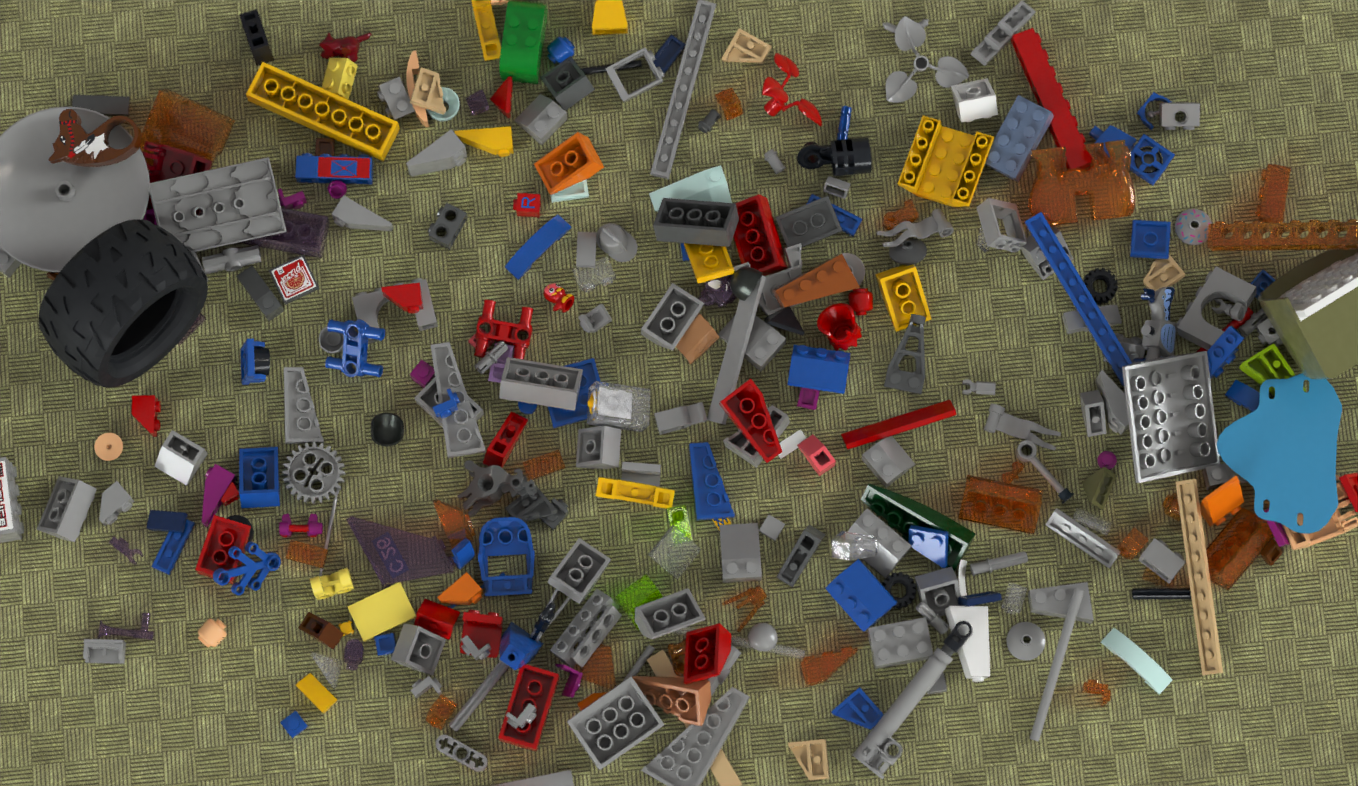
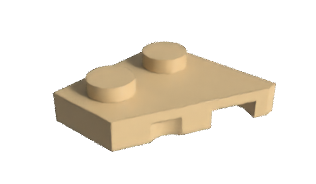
M739 28L721 60L724 62L763 63L772 46Z
M420 68L410 103L444 115L446 107H444L443 91L440 87L439 73Z
M1169 255V259H1156L1153 261L1149 272L1143 280V284L1147 289L1156 291L1162 287H1171L1184 278L1185 273Z
M826 739L788 742L789 748L810 781L829 779Z

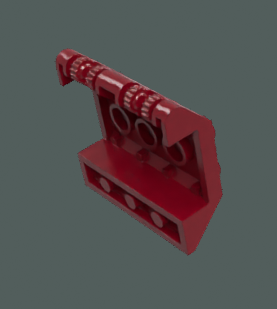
M145 141L143 149L154 152H142L145 158L154 159L153 165L147 164L150 183L211 169L212 160L199 154L166 144ZM150 195L146 210L153 209ZM199 209L196 210V215L199 214Z

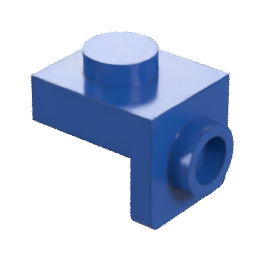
M450 388L446 389L450 400L433 406L436 418H446L452 414L451 412L458 410L457 403H460L456 392L452 393Z

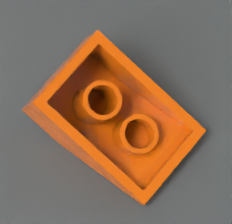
M579 132L534 163L550 195L584 181L604 168L589 138Z
M1234 476L1211 492L1200 503L1201 515L1210 527L1214 524L1219 526L1227 520L1225 517L1228 514L1235 515L1242 509L1240 506L1244 503V498L1237 476Z

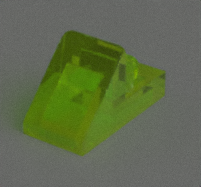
M686 504L667 508L673 544L692 541Z

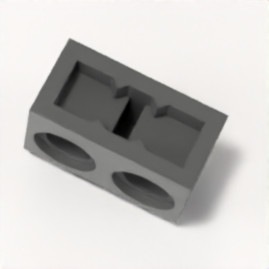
M446 203L444 207L439 209L437 213L438 219L430 225L428 233L431 241L450 250L468 216L466 212ZM449 214L456 216L452 221L446 219ZM441 230L447 232L444 237L437 236V233Z

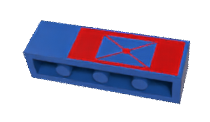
M303 153L301 156H296L295 178L297 183H330L334 180H339L345 184H373L374 162L372 157L368 155L351 157L348 154H340L338 157L330 154L313 156L309 153Z

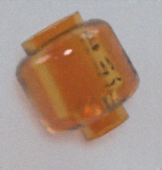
M1175 492L1166 496L1162 508H1164V513L1167 516L1181 521L1178 497Z

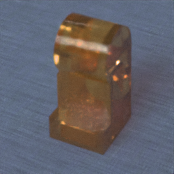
M912 200L905 201L904 208L885 214L883 226L886 230H892L903 221L912 223L919 220V214Z

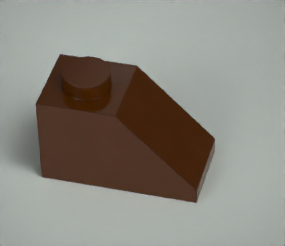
M308 612L298 627L301 631L331 649L335 648L344 634L328 621Z

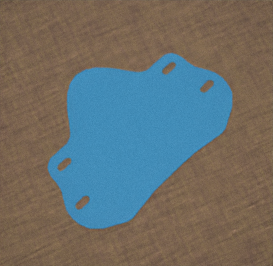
M1302 373L1288 379L1265 380L1260 386L1258 408L1226 427L1219 435L1217 441L1218 453L1222 460L1253 486L1255 491L1254 511L1256 515L1264 520L1281 523L1298 533L1308 534L1321 530L1329 522L1338 507L1336 453L1342 404L1333 386L1327 379H1311ZM1304 380L1309 381V392L1307 393L1303 391ZM1271 386L1275 388L1274 399L1269 398V387ZM1266 499L1269 500L1268 512L1263 511V502ZM1298 513L1303 514L1302 526L1297 524Z

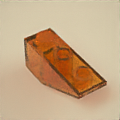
M852 646L841 648V652L833 653V651L822 653V657L808 656L803 658V661L800 662V668L805 687L825 683L857 654L858 649H852Z

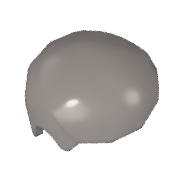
M325 326L320 331L318 338L320 347L331 354L343 350V333L329 332L327 326Z
M768 623L754 625L747 635L750 646L761 652L773 649L778 640L776 630Z

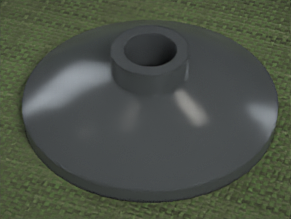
M908 238L900 245L889 248L890 258L902 265L916 264L927 255L926 245L915 238Z

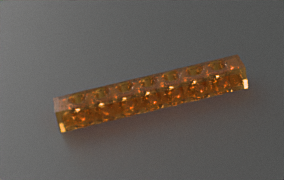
M1335 219L1328 220V222H1321L1319 220H1310L1309 222L1291 220L1290 223H1283L1278 220L1271 221V223H1264L1263 221H1253L1252 223L1234 221L1233 224L1217 221L1215 224H1209L1207 246L1211 251L1358 249V220L1349 219L1347 222H1340ZM1309 231L1306 237L1301 238L1303 232ZM1328 231L1325 237H1320L1321 232ZM1347 231L1344 237H1339L1340 232ZM1233 232L1231 238L1225 239L1228 233ZM1252 232L1249 238H1244L1246 233ZM1271 232L1268 238H1263L1264 233ZM1284 232H1290L1288 237L1282 238Z

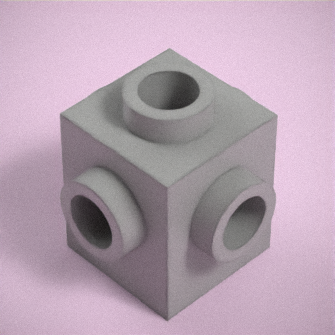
M1269 318L1256 326V330L1260 334L1258 338L1264 346L1266 344L1270 346L1274 343L1278 347L1283 343Z

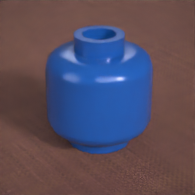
M566 36L564 38L557 37L547 46L549 52L547 56L554 64L556 62L561 63L569 56L572 57L574 55L573 49L575 46Z

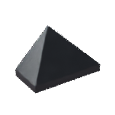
M790 306L765 317L764 321L770 325L802 336L805 333Z

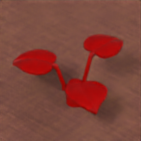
M776 53L774 61L782 71L787 73V77L782 85L772 77H767L764 80L762 95L772 97L764 105L765 111L774 117L780 110L784 112L788 108L797 105L798 109L806 117L821 127V115L810 101L802 98L800 101H795L785 106L789 97L783 88L791 75L795 78L799 76V70L791 59Z

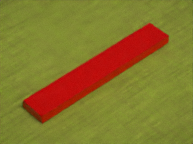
M946 400L843 433L841 437L847 450L957 414L951 400Z

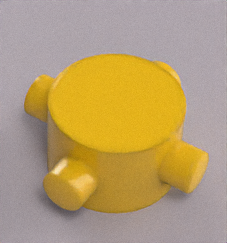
M350 620L338 625L344 633L343 637L350 633L353 634L355 631L351 626L352 622Z

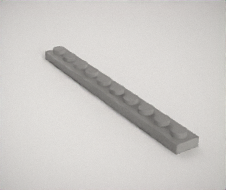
M704 0L697 1L650 173L652 176L669 180L716 9V3Z

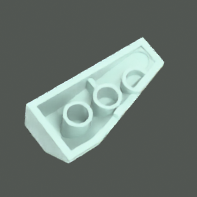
M721 165L701 171L649 193L655 212H658L663 198L732 203Z

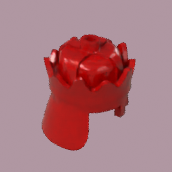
M845 303L833 304L824 309L817 319L818 329L827 336L830 346L832 345L835 351H838L839 348L847 350L851 346L857 347V339L862 337L860 332L862 329L856 323L854 311L850 305Z

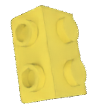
M329 58L321 88L349 99L358 65L348 58Z

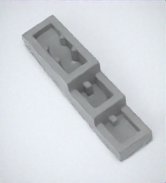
M1021 0L986 35L985 39L970 55L985 67L1010 42L1012 35L1017 34L1036 11Z

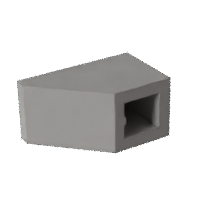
M118 481L102 493L99 520L104 526L114 523L118 518L117 516L121 512H127L133 506L132 503L135 502Z

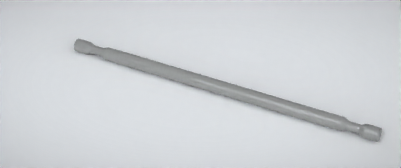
M339 489L335 490L336 496L333 500L318 576H322Z

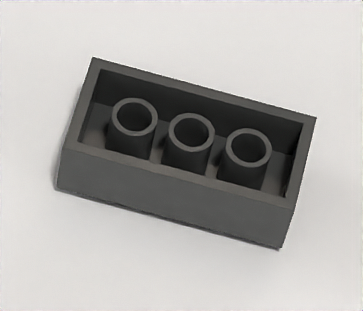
M663 198L653 227L657 241L730 247L739 216L736 203Z

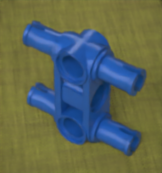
M361 319L345 322L329 320L327 325L328 331L343 333L344 335L342 359L331 356L327 357L325 362L326 368L341 370L348 377L371 375L380 378L383 373V366L367 363L368 338L382 341L385 337V329L370 327L369 324Z

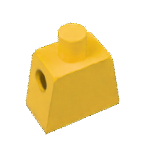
M597 0L595 2L592 35L628 34V25L622 0Z

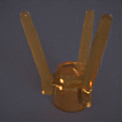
M759 585L755 588L751 587L747 591L722 603L725 606L747 596V599L737 605L736 609H740L749 602L752 605L757 604L739 626L737 632H740L758 609L765 604L763 600L767 598V595Z

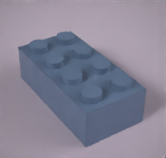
M1018 95L993 141L985 166L1019 182L1054 117L1053 113Z

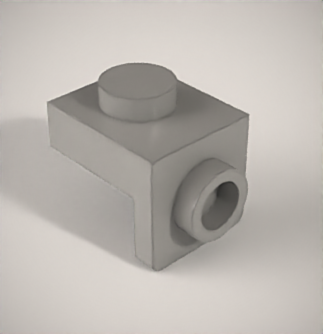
M603 304L598 305L586 315L578 317L581 321L582 329L588 333H595L612 321Z
M468 635L461 639L463 651L467 656L471 654L476 661L479 658L483 660L490 655L491 646L489 644L478 650Z
M430 676L423 681L422 679L416 681L412 685L413 689H411L416 699L431 687H433L438 695L442 694L440 690L442 685L436 678L432 680Z
M529 703L518 718L507 712V722L514 728L519 726L523 729L527 722L530 724L537 716L535 713L536 707Z

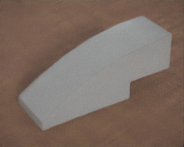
M1117 305L1098 306L1110 326L1122 323ZM1077 310L1063 313L1062 318L1067 335L1080 331H1089Z

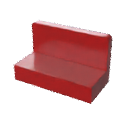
M424 599L417 611L414 625L450 640L460 612Z

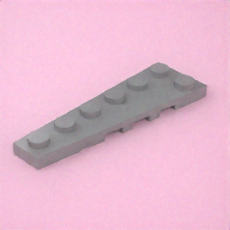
M450 342L430 345L439 404L450 400L446 390L449 388L452 393L456 392L460 403H457L458 410L451 412L450 416L442 418L448 458L486 452Z

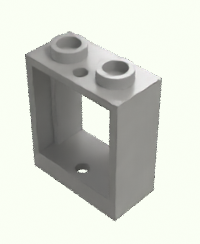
M646 47L605 68L623 103L663 83L662 77H664V73L660 66L656 68L653 62L656 59L652 51H647ZM644 56L656 80L627 94L615 70Z
M988 198L976 207L988 247L1017 252L1027 244L1016 204ZM996 218L1003 220L1007 236L1001 235Z

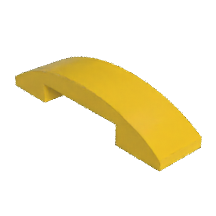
M471 0L484 60L500 58L501 46L491 1Z
M599 477L595 496L648 504L672 510L675 490L644 483Z

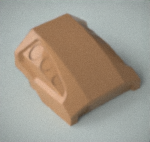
M698 313L676 348L691 365L719 339V335L706 319Z

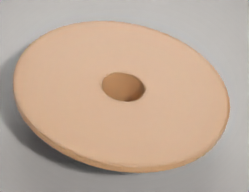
M104 433L95 442V453L102 460H115L123 451V442L114 433Z

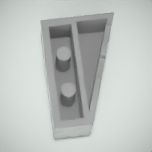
M771 405L767 409L779 438L789 425L790 420L786 413ZM739 429L732 436L723 440L726 448L756 468L763 460Z

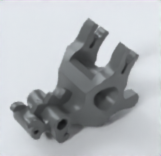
M471 460L464 463L465 469L469 471L470 476L474 479L470 482L469 487L457 496L459 500L468 498L462 505L465 510L473 506V509L468 512L470 517L477 514L480 509L490 507L501 499L503 493L506 494L509 491L513 498L516 495L524 497L528 494L531 499H537L535 495L538 491L536 484L532 479L527 482V478L523 475L521 469H515L514 473L517 474L510 475L498 465L482 468Z

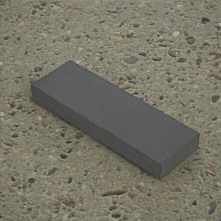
M73 95L72 107L86 108L106 116L129 117L130 97Z

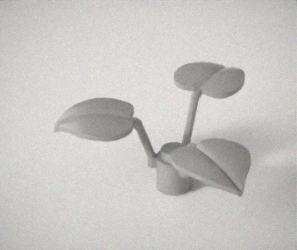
M906 16L897 25L895 42L902 51H908L912 48L916 58L913 62L914 70L909 76L903 71H895L888 76L885 84L886 100L892 103L904 102L914 96L917 91V83L911 78L917 71L923 72L927 68L936 70L935 79L940 86L945 88L958 85L969 77L966 67L958 59L951 56L941 57L938 61V67L929 64L928 58L920 55L915 47H920L924 43L926 38L925 30L919 23Z

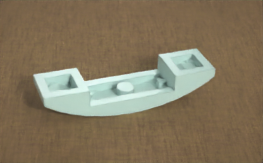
M1113 628L1101 641L1114 655L1117 654L1146 680L1145 682L1159 695L1172 681L1170 676L1148 654L1117 629Z

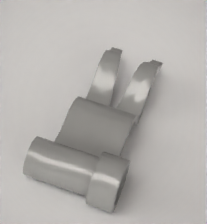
M938 208L932 211L931 217L921 222L911 223L903 221L892 230L877 231L876 233L877 235L891 237L907 229L896 240L882 243L883 247H896L910 237L924 239L937 232L941 237H947L954 232V228L947 221L943 211Z
M990 404L988 410L990 413L984 427L985 431L995 433L998 430L1012 437L1030 440L1040 447L1055 451V446L1039 439L1030 431L1060 436L1061 432L1047 429L1032 421L1019 419L1005 413L1004 407Z

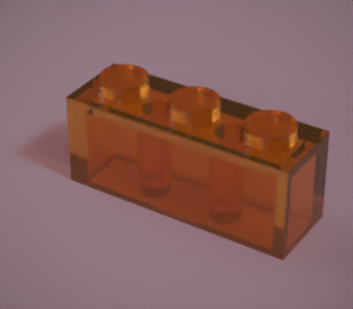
M1268 164L1266 169H1262L1261 180L1264 182L1263 187L1259 188L1258 198H1261V202L1256 207L1255 216H1258L1257 223L1281 226L1284 219L1291 167Z

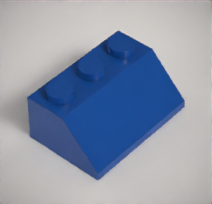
M794 345L787 385L845 394L851 353L807 347L805 345Z
M859 559L840 573L825 588L863 632L873 627L898 603Z

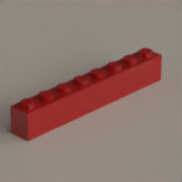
M1033 28L1012 35L1011 44L1038 105L1051 111L1054 115L1048 128L1066 170L1070 175L1089 168L1093 157L1091 151L1087 150L1084 145V135L1082 132L1079 133L1077 129L1078 122L1076 117L1072 116L1069 111L1071 109L1069 101L1064 99L1062 95V85L1060 82L1057 83L1055 79V69L1047 61L1049 59L1048 53L1040 45V35L1038 32L1035 33Z

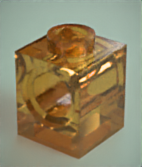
M1134 527L1117 548L1121 551L1120 554L1124 558L1132 560L1149 539Z

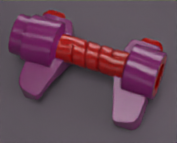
M287 513L282 515V522L279 523V534L282 537H291L293 532H307L308 537H317V535L323 534V523H319L318 516L311 513L307 525H292L290 515Z

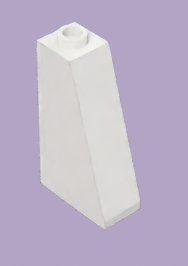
M949 606L945 609V614L951 631L960 621L970 623L973 628L972 636L968 638L958 651L966 679H972V682H984V679L990 677L988 606ZM961 625L958 629L959 634L967 635L969 627Z

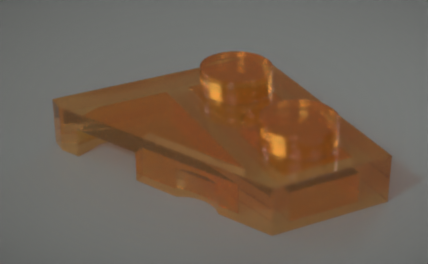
M602 644L599 645L583 666L581 680L611 690L616 687L610 647Z

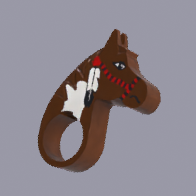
M66 109L59 116L60 134L55 143H53L55 152L48 160L52 164L64 161L72 165L85 167L116 164L126 160L138 151L142 143V133L130 118L114 116L88 134L81 126L80 116L73 109ZM120 124L131 125L134 129V138L129 146L123 149H114L108 146L109 134L114 127Z

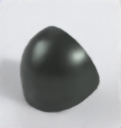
M743 267L735 271L730 280L733 294L740 300L745 301L757 285L762 272L751 267Z
M381 413L372 419L371 438L376 444L393 446L402 441L404 423L398 415Z

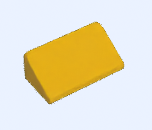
M311 673L296 684V687L323 714L337 701Z

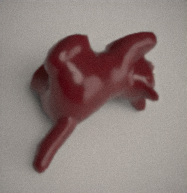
M328 32L327 37L319 44L324 49L320 56L324 59L341 56V58H348L352 62H356L358 60L360 42L368 40L372 34L369 32L357 37L333 38Z

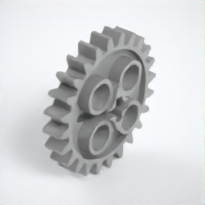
M306 442L304 449L299 445V452L292 450L293 458L286 457L290 463L283 464L288 469L282 471L283 475L288 476L283 479L284 483H289L286 486L287 490L293 489L290 494L292 496L298 494V501L304 497L306 504L309 499H311L313 505H315L316 499H319L322 504L324 497L329 501V494L336 496L335 488L342 489L338 483H344V479L340 477L346 475L345 471L340 470L345 467L344 463H339L342 460L341 456L335 457L337 451L330 452V445L324 449L322 442L319 447H317L315 442H313L312 447H309ZM314 456L316 458L314 463H306L308 457ZM323 458V462L318 466L320 459ZM325 466H331L332 471L325 474L322 472ZM316 470L318 474L312 476L310 472ZM298 473H305L306 476L303 480H296ZM309 481L308 487L305 488L304 485ZM315 482L322 483V487L319 490L312 489Z

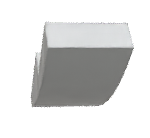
M578 232L576 267L595 268L597 232Z

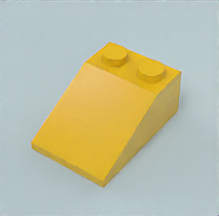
M914 264L900 265L875 274L881 295L896 332L908 327L911 314L926 317L925 322L932 319Z

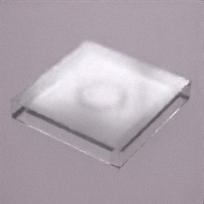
M672 525L648 555L672 577L678 580L701 549L677 527Z

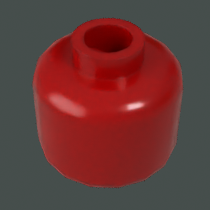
M856 288L848 294V305L853 308L855 315H867V311L873 309V293L868 291V288Z

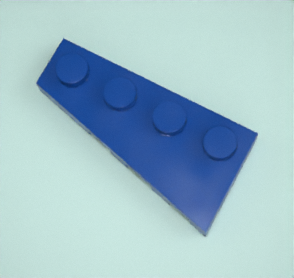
M709 442L689 444L696 521L734 518L735 514L723 486L721 475H719Z

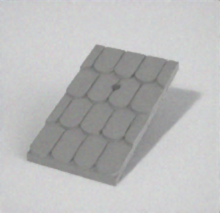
M269 157L148 183L157 225L173 234L192 253L287 232ZM197 209L200 210V214H199V215H196V210H197Z

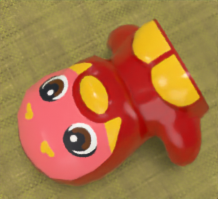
M551 283L545 287L543 295L547 301L555 304L553 311L560 309L562 313L570 310L574 303V296L572 294H566L565 290L556 283Z

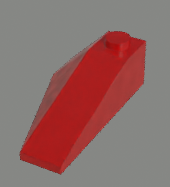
M749 379L721 400L719 405L763 460L768 463L782 453V449L764 396L753 380Z

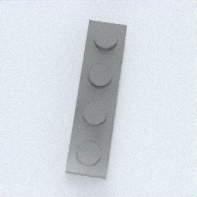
M1057 508L1045 524L1109 569L1121 553V551Z

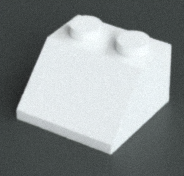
M988 78L951 86L956 111L961 122H972L975 119L991 118L994 115H998L996 95Z

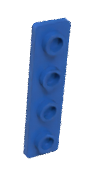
M1229 326L1207 351L1210 379L1218 378L1224 372L1223 367L1226 364L1232 363L1237 357L1235 355L1239 350L1237 347L1244 340V337L1233 326Z

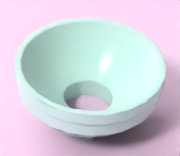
M441 87L443 103L448 104L449 109L444 115L426 110L433 119L448 121L458 113L460 101L453 90Z

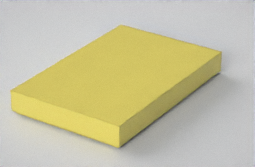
M401 582L348 606L349 612L364 642L416 618V614Z

